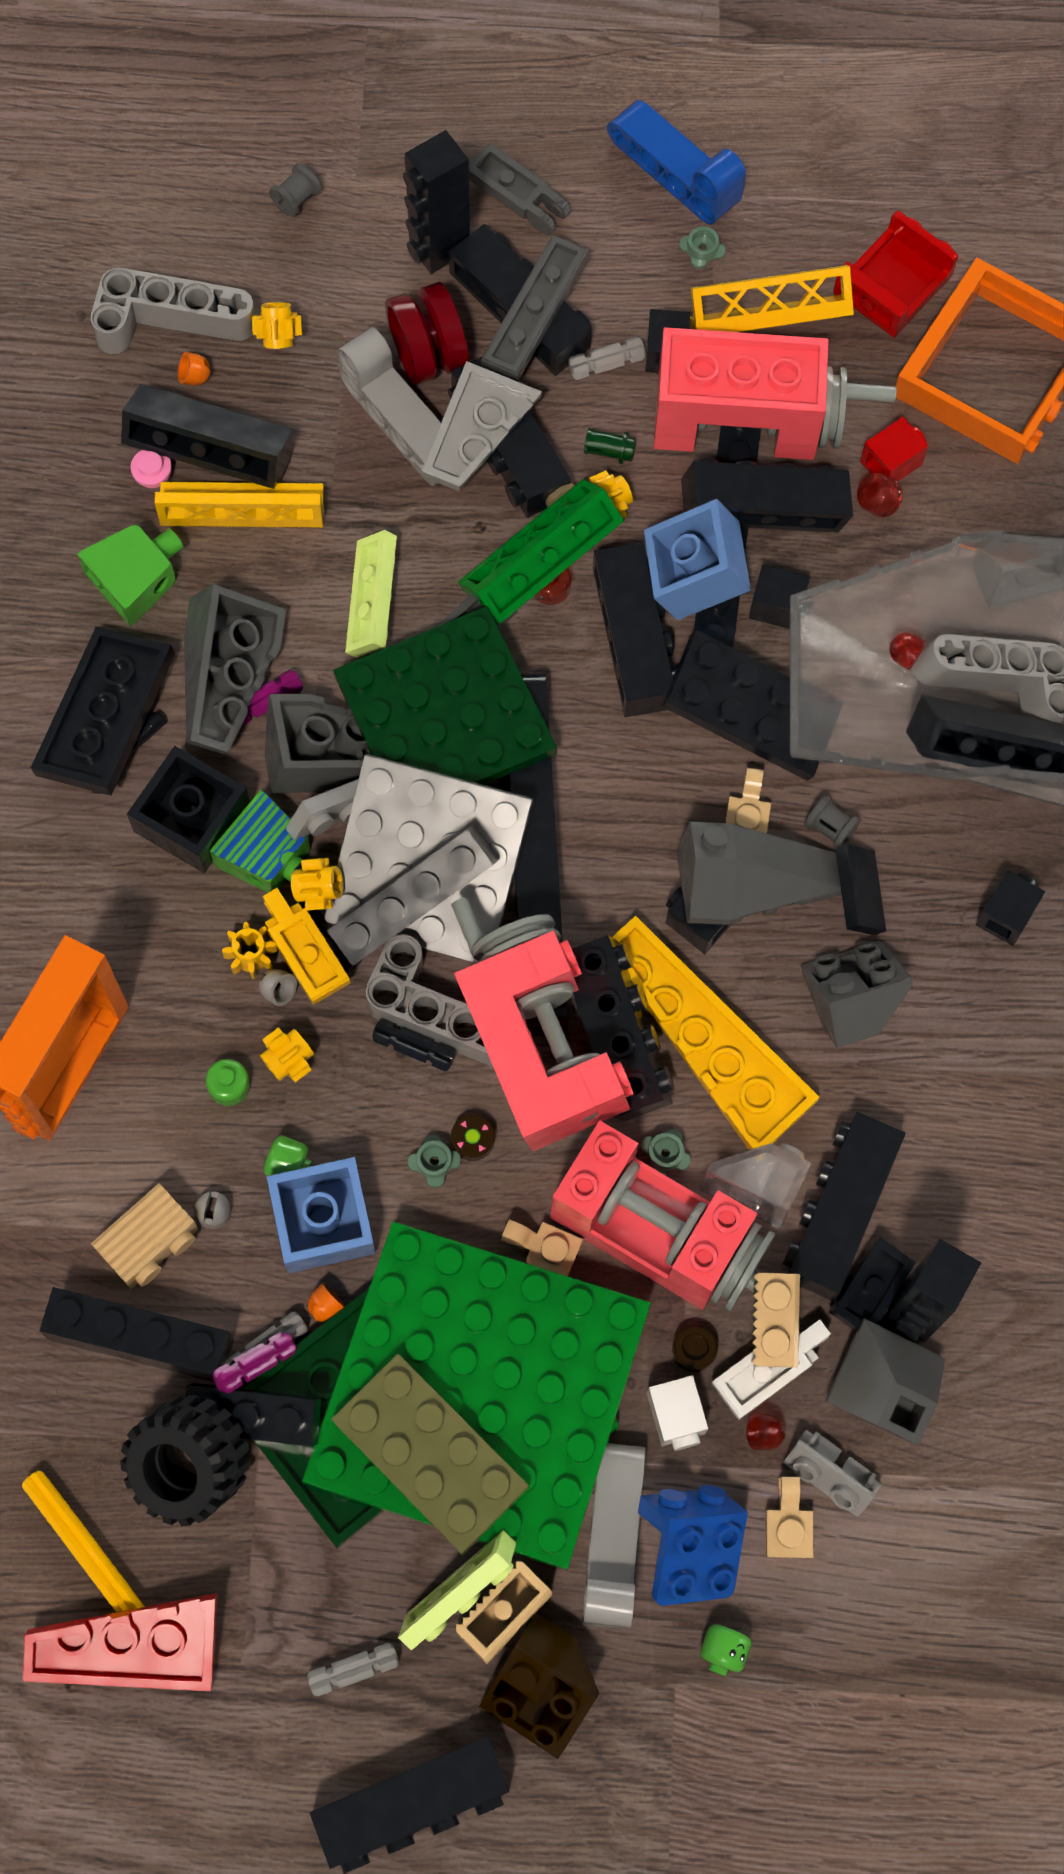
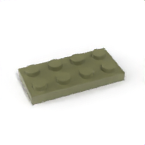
M399 1354L331 1419L462 1556L529 1489V1485Z

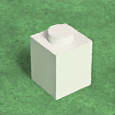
M693 1375L649 1387L646 1394L661 1447L672 1444L674 1451L700 1444L699 1436L706 1434L708 1426Z

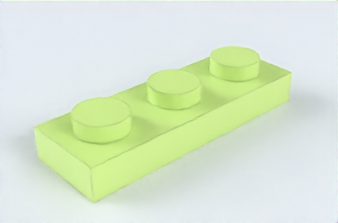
M386 530L357 540L345 653L355 658H360L386 648L397 540L396 535Z
M502 1530L405 1615L398 1638L410 1650H413L424 1639L431 1642L437 1638L445 1629L448 1623L447 1619L457 1611L461 1614L467 1612L476 1603L483 1588L490 1582L494 1586L498 1585L508 1576L513 1568L511 1561L516 1542Z

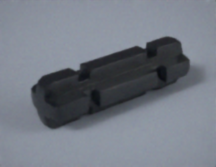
M384 1018L377 1022L373 1030L372 1039L374 1042L385 1047L393 1045L395 1051L424 1063L429 1060L432 1063L431 1066L440 1070L448 1071L456 1056L454 1047L442 1042L439 1045L434 1044V1039L403 1026L401 1029H398L396 1023Z

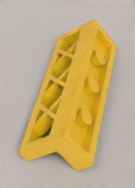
M848 265L690 288L693 316L690 317L689 323L690 329L741 332L854 315L850 266ZM840 276L841 295L821 297L816 293V290L826 278ZM815 280L811 287L803 281ZM796 282L807 291L800 301L782 303L776 298L788 283ZM777 285L771 293L764 288ZM757 288L768 297L760 307L743 309L737 304L748 289ZM737 291L732 299L725 294L726 292ZM718 294L728 302L722 312L703 315L701 296Z
M160 482V492H155V507L160 526L323 528L324 485L323 483H277L276 487L272 489L255 483Z

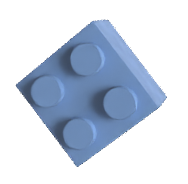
M718 499L644 529L654 599L676 620L751 591L740 522Z
M355 1157L266 1176L283 1260L288 1274L376 1254Z

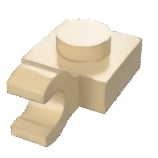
M747 768L742 798L729 797L725 823L767 833L771 803L759 801L764 770Z
M508 1220L501 1241L528 1252L525 1263L568 1276L583 1239L545 1222H542L538 1233H535L520 1223Z
M800 1477L778 1478L779 1510L765 1511V1558L811 1559L813 1558V1511L799 1510Z

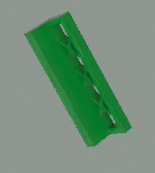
M582 479L460 579L458 584L464 592L476 598L482 607L487 606L495 623L499 625L623 523L624 519L604 488Z

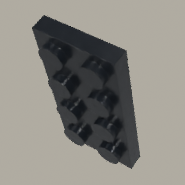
M95 627L32 763L31 770L34 775L112 796L175 655L172 646Z
M695 630L689 637L662 707L808 781L815 776L841 704L707 634Z

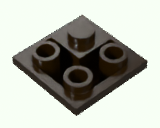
M536 1613L479 1707L556 1759H559L600 1693L577 1639Z

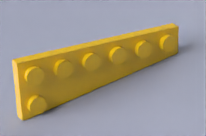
M634 916L612 937L619 942V945L625 943L629 950L633 968L628 969L633 985L639 984L644 994L648 1011L751 1154L758 1159L810 1110L820 1097L637 916Z

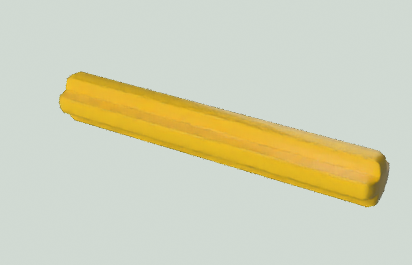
M38 1470L28 1476L23 1481L22 1488L115 1612L145 1607L45 1473Z

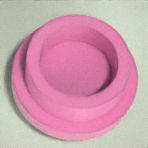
M141 450L131 461L133 478L137 483L147 488L160 487V482H166L172 472L170 458L159 455L156 452Z

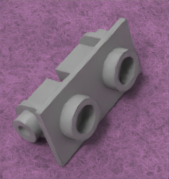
M805 1430L783 1463L791 1468L801 1480L813 1484L828 1495L839 1508L850 1511L856 1517H859L875 1498V1494L882 1485L875 1480L877 1475L850 1456L842 1468L834 1462L842 1450L821 1436L817 1431L813 1435L808 1430Z

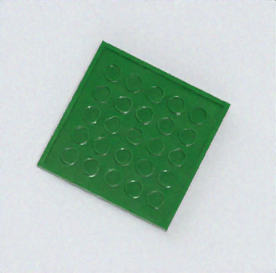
M393 1221L318 1435V1444L314 1445L302 1480L303 1484L434 1527L331 1420L399 1354L529 1485V1489L491 1526L478 1542L487 1544L504 1530L516 1542L514 1554L568 1571L651 1302Z

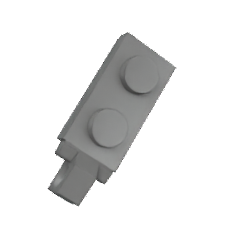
M358 780L303 800L286 826V830L292 838L296 840L309 834L318 836L334 824L342 821L348 824Z

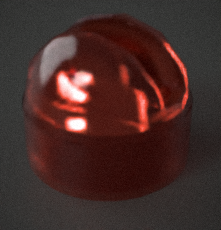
M909 632L898 634L890 643L889 653L892 660L903 668L910 670L923 650L926 640Z
M753 1414L749 1418L746 1427V1437L749 1446L753 1450L769 1451L777 1449L785 1439V1433L781 1432V1428L784 1426L783 1422L775 1415Z

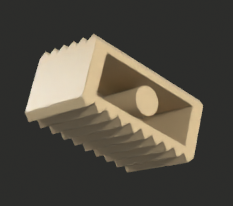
M158 1183L98 1236L91 1245L125 1284L132 1289L137 1283L141 1287L150 1283L162 1269L159 1264L169 1257L171 1253L178 1256L186 1251L196 1238L193 1234L196 1233L198 1227L186 1211Z
M758 1273L753 1278L757 1283L753 1287L757 1292L753 1298L757 1302L753 1305L756 1312L752 1315L756 1319L752 1324L756 1328L752 1333L756 1338L752 1342L756 1347L752 1351L756 1358L751 1362L755 1366L798 1368L800 1274Z
M516 1562L515 1569H512L509 1575L496 1585V1589H489L490 1596H483V1603H476V1610H469L470 1617H463V1624H456V1633L484 1663L488 1664L545 1604L553 1592L524 1562Z

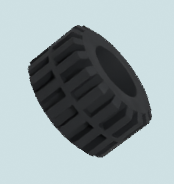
M189 1395L185 1399L178 1396L162 1404L141 1420L127 1434L129 1439L123 1443L121 1452L126 1456L120 1461L121 1471L127 1472L128 1477L124 1479V1483L127 1489L132 1488L136 1495L133 1497L138 1505L143 1503L148 1508L147 1514L153 1518L161 1515L163 1523L169 1525L179 1521L181 1526H190L195 1521L200 1523L206 1520L243 1486L247 1478L244 1473L250 1468V1459L244 1456L249 1451V1446L246 1440H241L240 1434L243 1432L239 1423L233 1425L229 1420L232 1414L225 1408L221 1411L217 1410L216 1402L208 1398L201 1403L199 1396ZM175 1447H178L189 1456L197 1474L189 1471L180 1462L175 1452Z

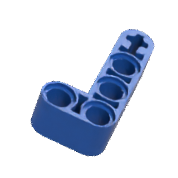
M642 100L634 101L608 123L607 132L613 143L706 224H714L741 200L746 176L745 167L740 158L730 149H721L716 155L709 158Z

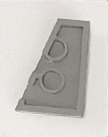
M466 361L421 471V476L460 491L541 398L542 391Z

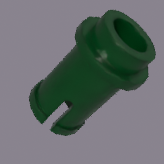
M588 428L584 444V454L619 459V464H624L625 461L632 462L637 439L630 437L629 432L619 435Z

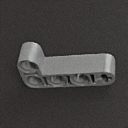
M113 268L104 273L100 280L90 321L98 347L105 353L118 354L124 352L129 347L136 323L228 340L243 341L253 335L252 316L255 315L251 295L239 288L127 268ZM126 292L121 296H116L118 293ZM159 299H165L164 301H162V302H160V303H155V302H154V301L159 300ZM197 306H204V308H201L199 310L193 309ZM117 326L115 329L105 330L108 327Z
M370 327L338 349L341 379L351 395L421 475L441 422L393 368L392 354L386 340L377 329ZM423 477V479L431 486H435L436 484H438L437 482H434Z
M942 634L914 653L911 658L910 667L912 673L922 684L1019 693L1023 716L1056 723L1064 722V648L1060 645L1045 642Z
M405 934L396 935L388 940L366 987L368 1009L371 1015L377 1020L384 1018L396 1023L398 1029H401L403 1026L434 1039L437 1045L442 1042L454 1047L457 1053L493 1067L478 1031L469 1038L460 1037L454 1032L455 1028L461 1023L467 1022L476 1026L468 1005L417 984L423 970V955L419 942L412 936ZM402 952L410 953L415 958L410 965L403 967L394 964L392 959L395 955ZM384 990L393 991L398 996L395 1002L389 1005L377 1003L375 997ZM425 1006L434 1008L438 1013L434 1019L426 1022L420 1021L414 1014L419 1008Z
M607 1444L595 1482L582 1625L629 1630L631 1628L640 1519L638 1508L640 1496L642 1495L645 1447Z

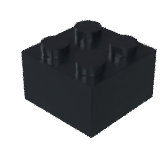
M174 745L128 811L127 816L133 832L205 873L213 862L210 854L211 848L248 806L250 800L247 787Z

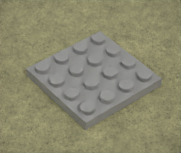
M366 754L337 865L343 876V894L340 899H332L333 908L326 910L324 919L328 923H338L475 824L500 860L397 935L405 934L412 936L419 942L421 948L478 963V960L472 956L451 904L458 899L467 898L483 936L501 927L534 798Z

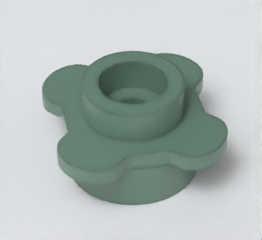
M705 226L693 229L689 236L681 238L679 244L680 250L687 252L691 258V265L697 269L705 268L706 264L713 259H722L726 253V247L719 243V236L716 231ZM703 246L706 247V249L701 250L699 247Z
M669 1129L666 1133L658 1134L654 1138L651 1136L645 1137L641 1142L640 1149L647 1155L650 1167L664 1175L666 1172L675 1169L684 1171L690 1165V1156L684 1153L682 1134L676 1129ZM663 1150H668L670 1155L668 1157H663L661 1155V1152Z
M436 1135L426 1137L424 1144L419 1148L417 1154H411L408 1158L409 1169L422 1174L427 1179V1184L433 1188L441 1187L444 1184V1177L451 1169H457L461 1163L460 1155L456 1151H450L442 1143L441 1138ZM437 1158L439 1162L437 1165H432L430 1160Z

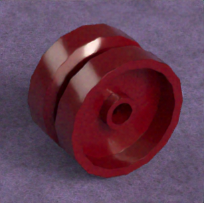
M441 282L422 287L417 297L418 305L407 293L389 298L385 302L388 325L398 357L407 377L414 386L433 380L436 375L437 364L447 374H451L452 370L465 365L466 361L469 362L467 343L457 310L449 292Z

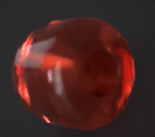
M875 472L866 476L861 481L857 490V501L861 508L878 518H886L893 515L899 509L903 499V491L899 483L884 473Z
M567 568L534 595V598L546 605H556L563 602L570 594L572 579L569 569Z

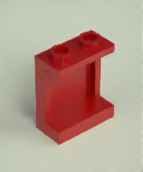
M897 210L891 216L888 229L853 265L849 261L844 264L850 266L853 308L895 338L953 276L958 254L946 241L937 239L923 229L916 219L907 217ZM840 276L836 277L833 290L835 295L842 294Z

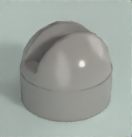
M273 968L266 971L263 980L259 981V992L267 1001L276 1006L286 1005L296 993V978L282 969ZM277 984H281L278 990L275 991Z
M211 1191L204 1193L198 1198L195 1204V1215L204 1227L217 1229L229 1221L231 1206L223 1194ZM210 1199H217L213 1219L206 1218Z

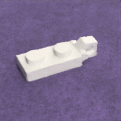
M821 1320L815 1322L802 1333L799 1332L798 1368L755 1366L751 1361L756 1356L750 1353L712 1381L711 1384L736 1418L740 1420L808 1370L812 1363L819 1358L813 1349L829 1338L831 1333Z

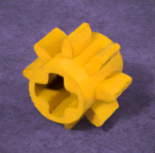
M264 303L261 305V315L252 316L253 335H256L257 339L263 338V347L272 349L288 348L293 346V335H302L301 315H297V312H291L290 303Z
M607 470L590 477V483L605 489L622 518L627 517L625 510L628 509L627 505L633 503V496L622 475L614 477L613 474L609 475Z
M329 858L302 860V869L294 870L291 876V890L294 899L297 902H305L306 911L333 908L332 899H340L343 894L341 870L337 866L329 867Z
M244 922L243 929L236 934L232 931L227 932L232 947L223 948L222 954L224 959L235 958L231 964L233 974L239 973L242 969L249 972L251 978L255 979L256 971L263 967L269 970L273 968L268 954L277 952V947L273 941L264 942L268 937L267 927L263 926L257 931L251 929L248 922ZM257 946L258 952L255 954L248 951L243 955L242 949L244 947L251 950Z
M278 1027L262 1039L267 1050L259 1056L278 1081H281L288 1075L296 1083L311 1071L307 1060L314 1053L295 1029L286 1035Z

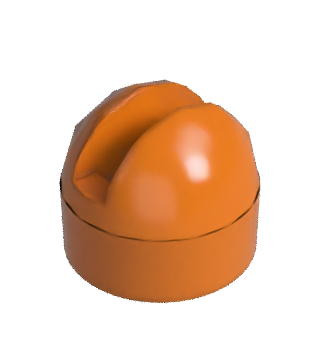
M184 352L178 365L179 383L190 386H200L209 379L211 372L207 359L196 353Z
M323 1282L312 1292L307 1304L308 1311L312 1314L313 1318L322 1323L328 1321L346 1306L336 1293Z

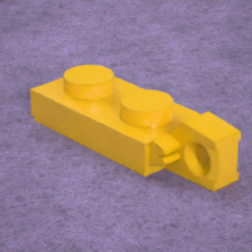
M278 888L262 896L265 901L264 904L272 916L271 919L265 922L268 933L311 1003L315 1005L349 985L350 979L308 911L305 908L302 909L299 903L289 907Z

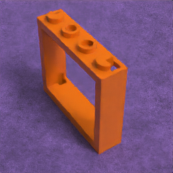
M976 257L898 375L895 385L897 387L896 398L1018 464L1026 451L1031 454L1035 452L1044 436V432L1040 431L1045 421L1052 424L1064 402L1059 400L1064 393V367L1021 434L922 380L977 295L1064 341L1063 303Z
M64 935L0 1042V1111L5 1113L3 1118L13 1124L11 1128L15 1132L33 1140L38 1135L51 1141L129 1008L106 956L67 935Z

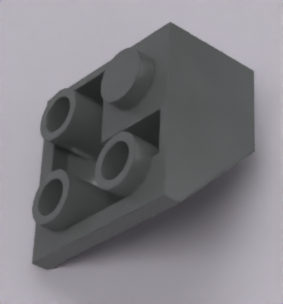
M882 941L864 942L857 945L855 949L835 955L825 954L819 956L813 962L801 965L803 976L822 1027L837 1048L878 1035L913 986L912 977Z
M862 1319L825 1401L905 1441L919 1446L938 1404L945 1358L866 1319Z

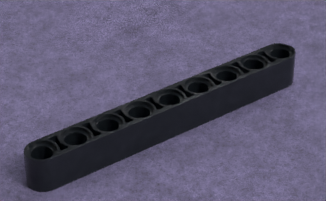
M521 673L549 730L546 673ZM548 757L509 774V790L511 793L534 798L514 873L517 920L535 915H550L555 922L554 929L558 930L561 935L560 942H563L551 757ZM567 1002L554 1009L563 1031L567 1030ZM537 1016L525 1019L530 1032H544Z

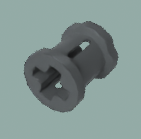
M296 164L292 168V175L280 186L274 185L270 189L269 194L281 212L287 216L294 217L299 212V206L310 195L316 196L321 191V184L309 168L302 164Z
M825 795L814 807L804 826L809 830L815 828L834 842V848H839L849 841L858 828L861 819L857 816L851 818L831 804L832 799Z

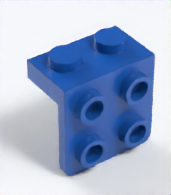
M703 1485L699 1487V1490L681 1492L675 1489H664L660 1491V1494L641 1495L638 1513L662 1533L652 1599L660 1606L730 1597L735 1590L748 1511L726 1495L724 1489L712 1485Z

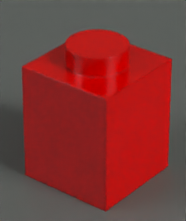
M901 417L865 442L860 463L880 486L887 490L893 486V483L895 484L894 480L898 482L922 466L929 445L921 430L916 426H911L904 417Z

